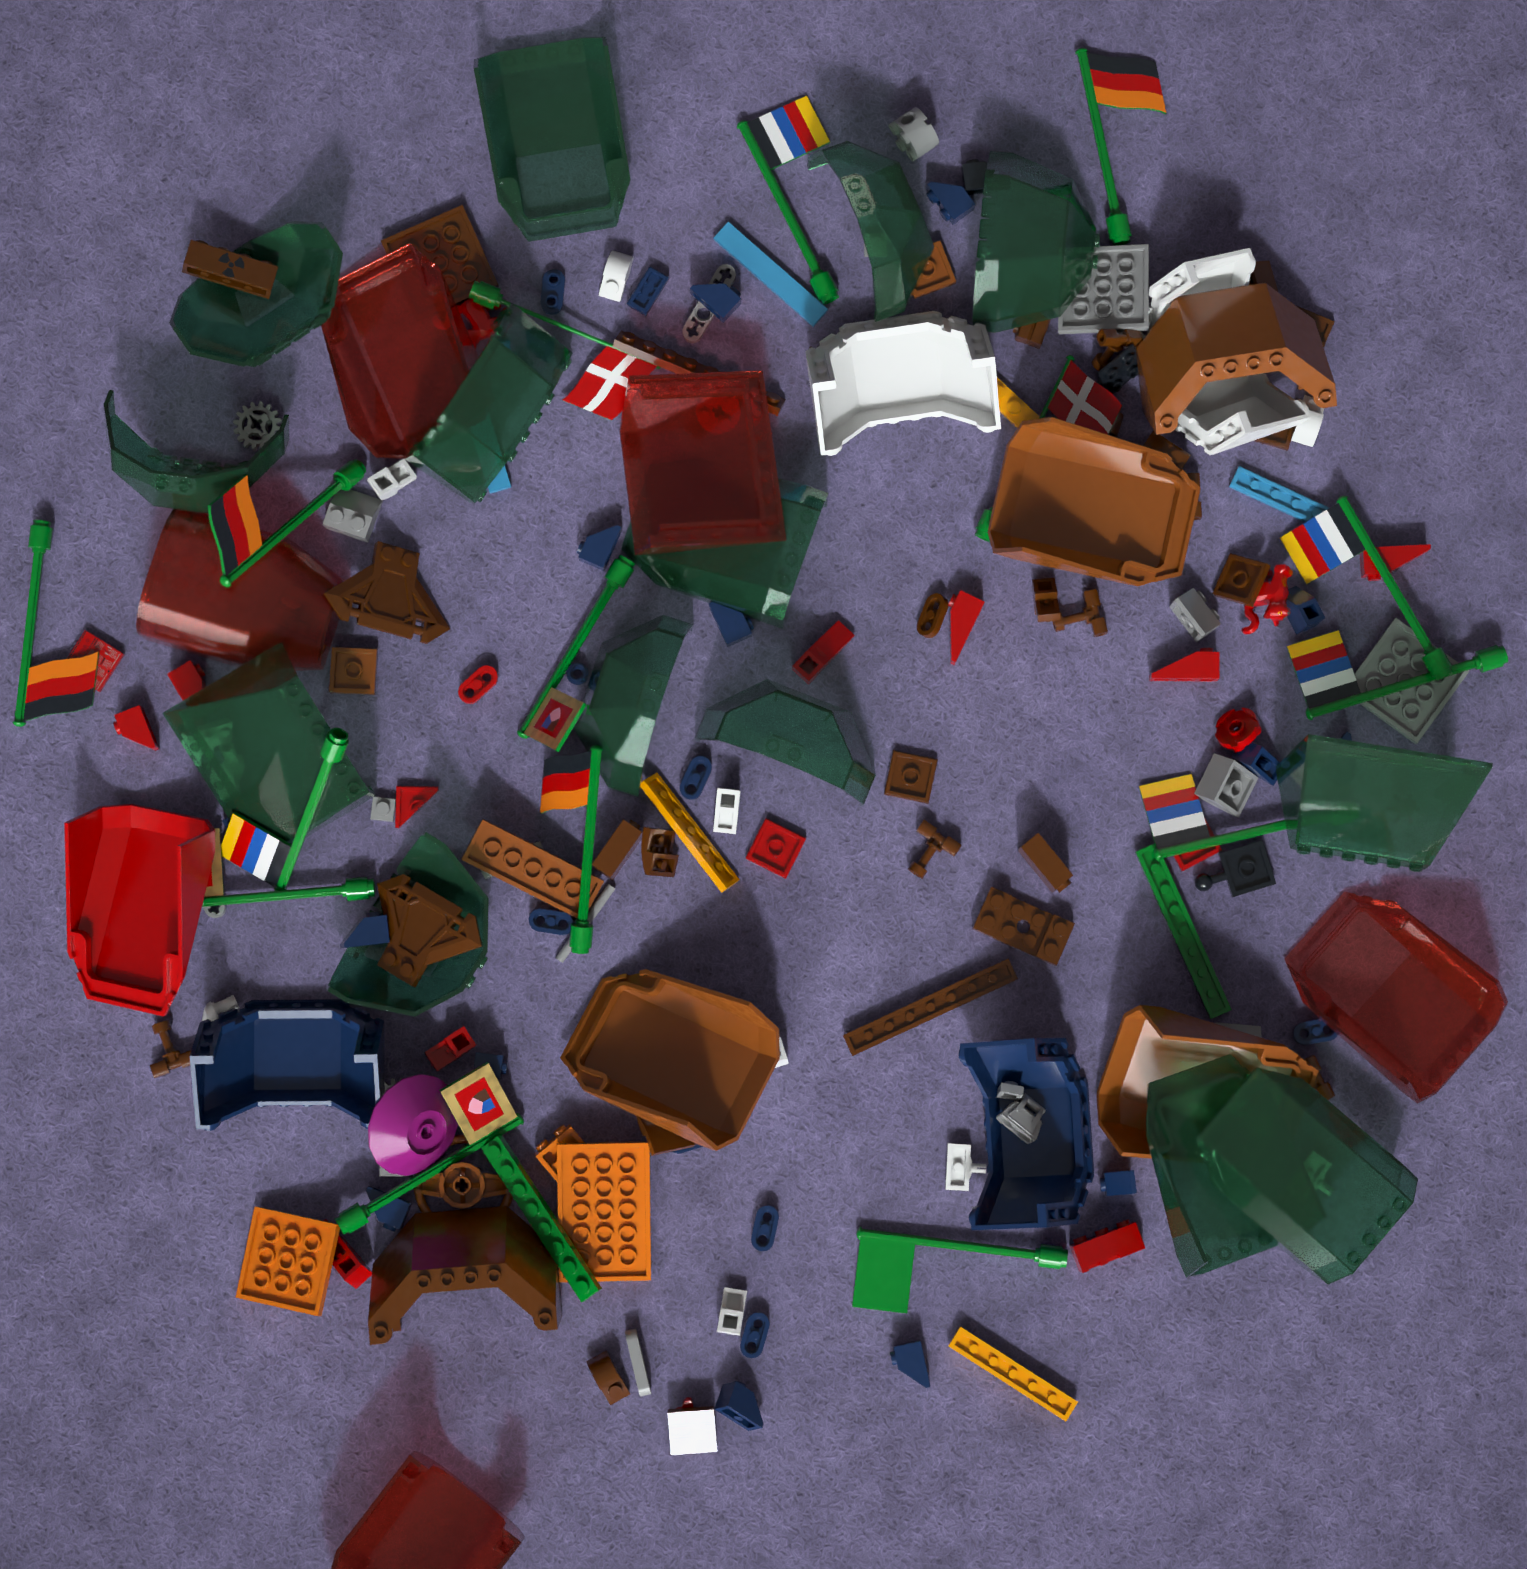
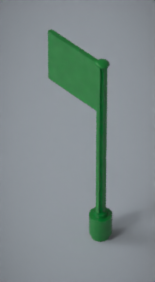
M860 1226L856 1231L860 1245L852 1307L907 1314L915 1245L1034 1259V1262H1038V1267L1053 1269L1066 1268L1068 1249H1063V1246L1040 1244V1248L1033 1250L862 1229V1226Z

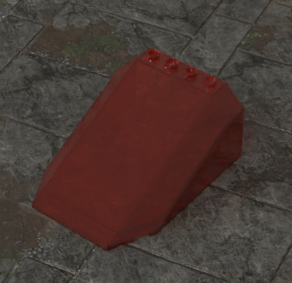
M409 243L331 283L330 296L326 304L328 311L326 319H323L321 324L348 429L375 457L406 459L485 420L494 401L492 388L439 266L431 262Z
M1344 892L1284 959L1303 1004L1393 1085L1417 1104L1437 1094L1494 1030L1508 1003L1499 980L1395 901L1387 899L1384 901L1373 899L1370 896H1358L1354 893Z

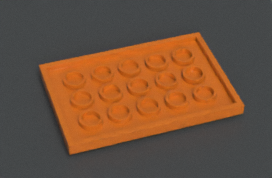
M648 1142L557 1143L558 1221L598 1282L651 1280L650 1149ZM558 1267L559 1282H568Z

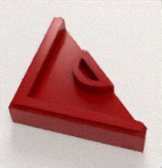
M396 786L395 828H400L439 791V787Z

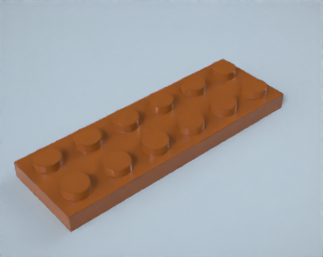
M482 818L461 860L578 918L582 868ZM592 873L589 909L604 883L603 879Z

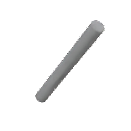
M610 884L605 887L588 911L589 924L592 923L614 892L615 888ZM570 938L555 957L562 963L571 952V947L569 946Z

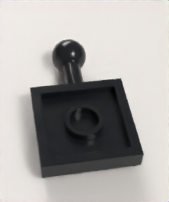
M1263 840L1219 853L1218 856L1223 872L1214 875L1202 873L1195 878V886L1200 891H1208L1213 884L1226 880L1232 898L1276 884Z

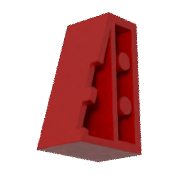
M1129 1219L1116 1223L1117 1228L1108 1230L1105 1227L1095 1231L1096 1236L1087 1239L1086 1235L1073 1239L1074 1244L1069 1246L1079 1272L1085 1273L1091 1268L1105 1265L1112 1260L1145 1249L1136 1222L1130 1223Z

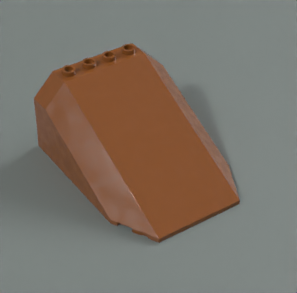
M1053 417L1022 421L1006 446L988 527V536L994 554L1128 585L1142 586L1182 576L1201 488L1194 481L1190 480L1188 474L1183 469H1179L1171 461L1172 458L1166 453Z
M644 969L640 970L637 974L628 975L625 973L617 977L611 976L601 979L560 1059L569 1068L570 1073L576 1078L580 1087L585 1092L698 1145L717 1151L739 1139L780 1059L779 1028L749 1001Z
M1138 1005L1124 1013L1097 1090L1098 1125L1121 1156L1245 1166L1250 1164V1160L1259 1157L1265 1159L1275 1153L1290 1150L1319 1071L1284 1044L1163 1007Z

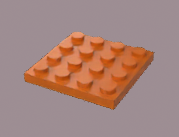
M255 1206L236 1298L314 1316H322L340 1231L338 1224Z

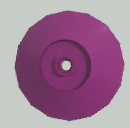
M418 1074L402 1078L385 1091L375 1105L368 1125L369 1148L377 1164L391 1174L409 1176L425 1170L443 1157L453 1142L458 1126L457 1121L439 1091L447 1086V1084L438 1077Z

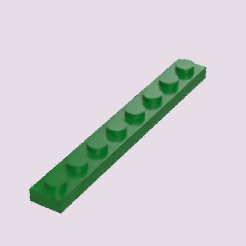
M1152 844L1136 851L1135 854L1209 1019L1215 1018L1232 1009L1165 860L1162 858L1160 861H1157L1154 858L1153 852L1156 846Z
M502 1134L495 1137L481 1149L581 1303L600 1291L602 1287Z

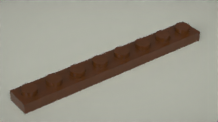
M621 330L612 346L776 416L780 413L786 400L774 392L760 389L755 384L743 382L734 375L724 374L715 367L705 366L693 358H686L677 354L672 349L660 347L653 341L636 337L631 332Z
M1008 958L843 1035L851 1055L854 1056L1018 980V977Z

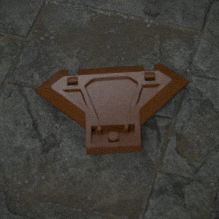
M377 541L374 545L372 564L324 593L340 620L348 622L350 616L357 617V625L410 640L413 634L420 635V642L425 644L450 630V627L416 577L420 553ZM352 604H356L359 606L358 608L352 607ZM420 622L421 626L415 625V623Z
M402 874L377 883L383 915H387L390 940L377 965L407 984L416 987L428 965L482 947L483 945L476 916L468 913L466 918L462 917L463 909L419 882H416L413 887L410 886L411 878ZM404 893L408 895L406 899L402 898ZM456 924L460 926L458 931L454 929Z

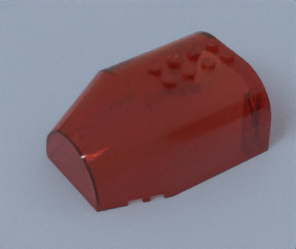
M182 505L175 506L162 529L142 590L136 620L137 633L145 640L251 672L324 670L340 620L324 593L342 583L345 579L288 537H285L234 580L230 587H224L220 583V576L223 575L220 555L210 526L208 513ZM260 529L262 543L273 533Z
M413 1451L336 1550L331 1569H502L525 1537L509 1518L458 1477L428 1456L418 1451Z

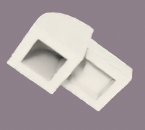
M611 251L603 272L604 277L598 296L618 302L621 301L626 281L630 274L633 256Z
M1304 395L1303 401L1309 407L1311 418L1295 426L1291 441L1313 447L1324 416V408L1317 406L1313 401V397Z
M402 459L391 467H385L372 475L367 481L381 500H385L394 496L398 490L416 480L417 476L406 460Z
M717 788L713 832L736 834L741 790Z
M724 1287L717 1332L740 1336L747 1291Z

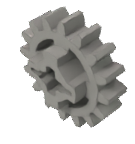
M261 401L258 406L251 402V408L248 409L246 406H242L244 412L236 413L239 420H233V423L238 428H235L233 431L235 434H240L237 440L239 442L244 441L245 448L252 445L253 451H256L258 446H260L264 451L266 444H269L271 447L274 446L273 439L279 441L280 438L277 432H283V429L278 425L283 422L281 418H276L279 415L277 410L271 412L273 407L270 404L264 408V403ZM257 412L264 413V414L261 415V416H260V415H254V413H257ZM248 419L247 426L244 428V422ZM253 419L261 425L263 433L255 427ZM272 424V430L270 434H268L269 426ZM261 437L262 440H252V438Z

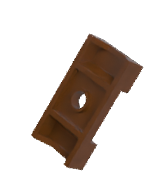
M990 887L972 929L1057 966L1075 923L1043 911L994 887ZM1025 920L1029 923L1030 928L1027 933H1020L1017 930V923L1019 921Z

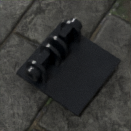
M1133 344L1098 372L1099 380L1096 383L1114 394L1130 379L1138 375L1137 355Z

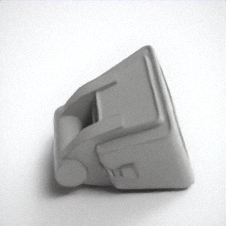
M1024 1093L1019 1102L1014 1101L1006 1106L996 1116V1119L1026 1144H1030L1037 1139L1042 1125L1040 1118L1046 1109ZM1026 1105L1027 1107H1029L1032 1111L1035 1112V1114H1032L1024 1106Z

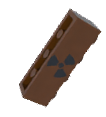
M190 240L182 273L269 299L278 266L269 261L252 259L247 254L230 252L229 249L224 247L210 246L201 240Z

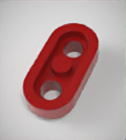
M488 665L477 669L460 685L458 689L460 699L466 704H474L497 684L498 673L496 670ZM485 674H490L491 680L485 682L483 680V676ZM468 689L474 690L472 697L466 695Z

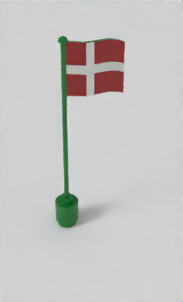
M474 281L468 298L473 299V302L493 310L494 306L499 307L501 303L607 346L591 362L576 387L562 401L613 420L627 406L645 378L655 368H661L612 347V343L503 300L500 288L483 281Z
M1068 355L1066 357V364L1039 419L1044 418L1049 409L1060 420L1109 435L1122 408L1121 403L1110 391L1089 378L1074 363V357ZM990 507L989 510L984 509L975 527V536L987 542H990L988 527L993 507Z

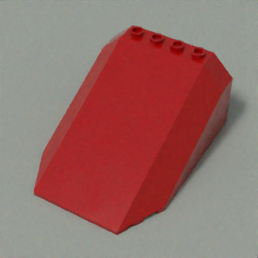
M135 804L99 806L64 822L67 953L70 959L73 958L79 971L76 974L83 985V991L87 999L164 1017L186 975L215 855V829L208 819Z

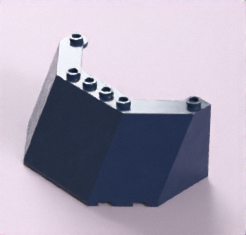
M344 999L251 1000L244 1003L245 1007L240 1010L232 1008L218 1014L219 1019L214 1021L206 1019L199 1023L190 1053L196 1129L212 1131L221 1122L256 1106L266 1107L268 1105H279L280 1107H288L290 1105H302L304 1107L313 1105L334 1106L358 1119L360 1125L368 1129L373 1109L384 1094V1020L371 1018L369 1012L359 1007L353 1009L350 1007L349 1002Z
M1030 1038L960 1043L959 1060L964 1066L969 1068L983 1095L982 1101L985 1107L984 1127L987 1132L985 1148L988 1153V1176L977 1206L973 1207L969 1213L971 1230L1043 1228L1078 1224L1080 1215L1077 1212L1079 1207H1084L1088 1195L1087 1183H1092L1094 1178L1088 1082L1085 1077H1080L1078 1073L1080 1066L1074 1054L1068 1053L1066 1048H1068L1069 1044L1066 1038ZM1006 1081L1018 1083V1086L1024 1087L1023 1094L1026 1093L1046 1109L1040 1118L1042 1125L1034 1142L1026 1144L996 1119V1116L1006 1106L1014 1102L1013 1100L996 1097L997 1089L1001 1083ZM1026 1105L1024 1106L1032 1114H1035V1112L1032 1111L1029 1107H1027Z

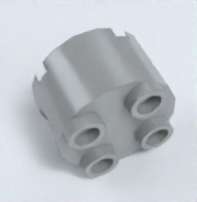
M914 107L888 124L891 132L898 138L895 141L897 147L901 152L906 150L912 162L939 144V139L933 126L926 123L927 117L917 107Z

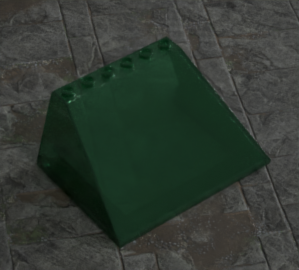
M282 642L164 711L162 714L228 818L231 820L232 814L237 812L292 844L324 758L320 755V750L326 734L331 729L299 679L287 654V650ZM346 753L340 762L333 764L306 837L376 796L371 786L366 787Z
M1308 734L1276 766L1290 849L1297 850L1299 854H1310V852L1319 853V856L1323 858L1339 856L1344 861H1355V859L1364 860V863L1368 865L1384 863L1389 868H1400V866L1409 867V870L1413 872H1422L1435 859L1491 771L1493 763Z

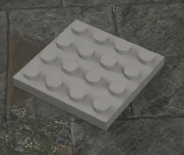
M1149 244L1059 248V334L1098 333L1100 329H1116L1117 332H1123L1125 329L1149 331Z
M1395 618L1354 673L1361 693L1429 672L1421 659L1425 656L1422 645L1413 630L1399 619ZM1446 654V656L1448 657V659H1449V661H1450V663H1451L1452 665L1458 663L1457 661H1455L1453 658H1451L1449 655ZM1469 670L1445 677L1439 681L1435 680L1370 700L1360 705L1414 744H1417L1469 673Z

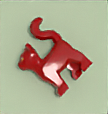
M468 299L461 305L452 307L448 312L446 321H441L438 316L433 317V323L438 329L447 330L455 324L457 314H463L472 329L455 333V337L458 338L455 342L456 344L460 343L469 352H474L481 340L490 338L499 328L509 329L512 326L507 314L491 318L488 313L491 309L473 302V299ZM500 304L499 307L494 306L493 309L497 311V310H499L502 306H501V304Z
M1286 564L1276 565L1274 575L1269 569L1254 606L1245 605V616L1251 621V624L1248 627L1242 628V633L1252 634L1258 629L1260 622L1258 615L1253 612L1255 607L1268 605L1264 618H1270L1275 626H1278L1279 621L1290 615V608L1286 604L1289 594L1287 579L1292 576L1293 571Z

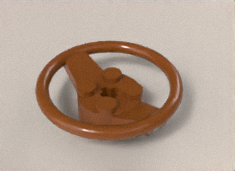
M464 1134L455 1135L450 1146L468 1144V1141ZM466 1162L452 1164L444 1173H438L414 1188L415 1199L422 1213L432 1212L424 1195L444 1198L452 1207L461 1209L474 1206L484 1197L504 1194L500 1206L510 1207L513 1199L499 1175L483 1173L479 1167ZM462 1178L469 1184V1187L465 1188V1192H461V1188L457 1187V1182H461L460 1179Z

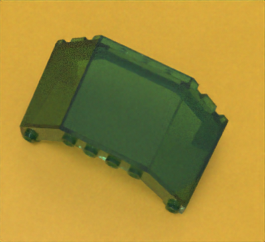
M513 303L503 308L490 328L494 330L495 334L489 338L483 351L443 412L436 421L439 425L431 427L424 437L418 439L405 460L472 504L483 500L487 493V487L507 461H513L518 453L516 447L520 442L524 443L530 435L529 427L532 423L536 425L543 413L540 410L544 404L547 406L550 404L555 396L552 393L563 371H566L572 362L570 359L572 352Z

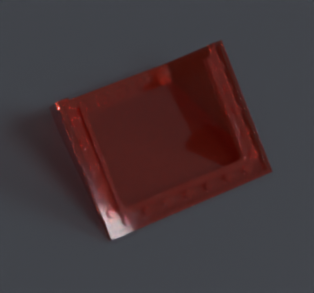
M763 370L629 376L619 433L635 555L786 541Z

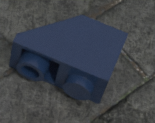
M937 182L927 184L928 192L926 195L932 204L937 203L940 207L939 213L946 222L950 221L954 225L975 209L974 201L962 186Z
M1297 586L1288 589L1289 594L1286 604L1290 608L1291 613L1287 618L1296 635L1314 628L1325 619L1315 597Z

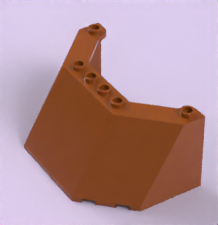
M1267 283L1178 296L1170 303L1171 306L1151 327L1144 340H1141L1136 346L1142 411L1156 435L1170 433L1176 429L1178 417L1206 382L1280 371L1295 382L1299 390L1304 389L1311 394L1317 406L1321 408L1337 406L1334 378L1315 320Z

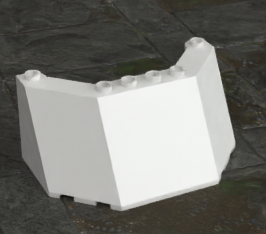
M1247 248L1184 262L1150 286L1149 296L1152 297L1151 306H1149V331H1147V335L1159 317L1171 306L1170 303L1178 296L1249 285L1250 274L1254 271L1256 265L1251 249ZM1266 373L1206 382L1178 417V425L1175 430L1177 432L1182 431L1185 433V438L1196 446H1203L1207 454L1214 455L1297 426L1311 418L1309 407L1303 400L1293 399L1271 384Z
M936 311L844 324L839 328V333L836 335L830 334L819 342V347L816 349L811 347L805 351L821 455H836L842 449L843 444L867 427H874L877 424L883 423L895 424L903 420L946 416L976 425L983 432L1001 429L995 356L986 327L983 324L969 325L967 320L954 316L947 319L942 317V313Z

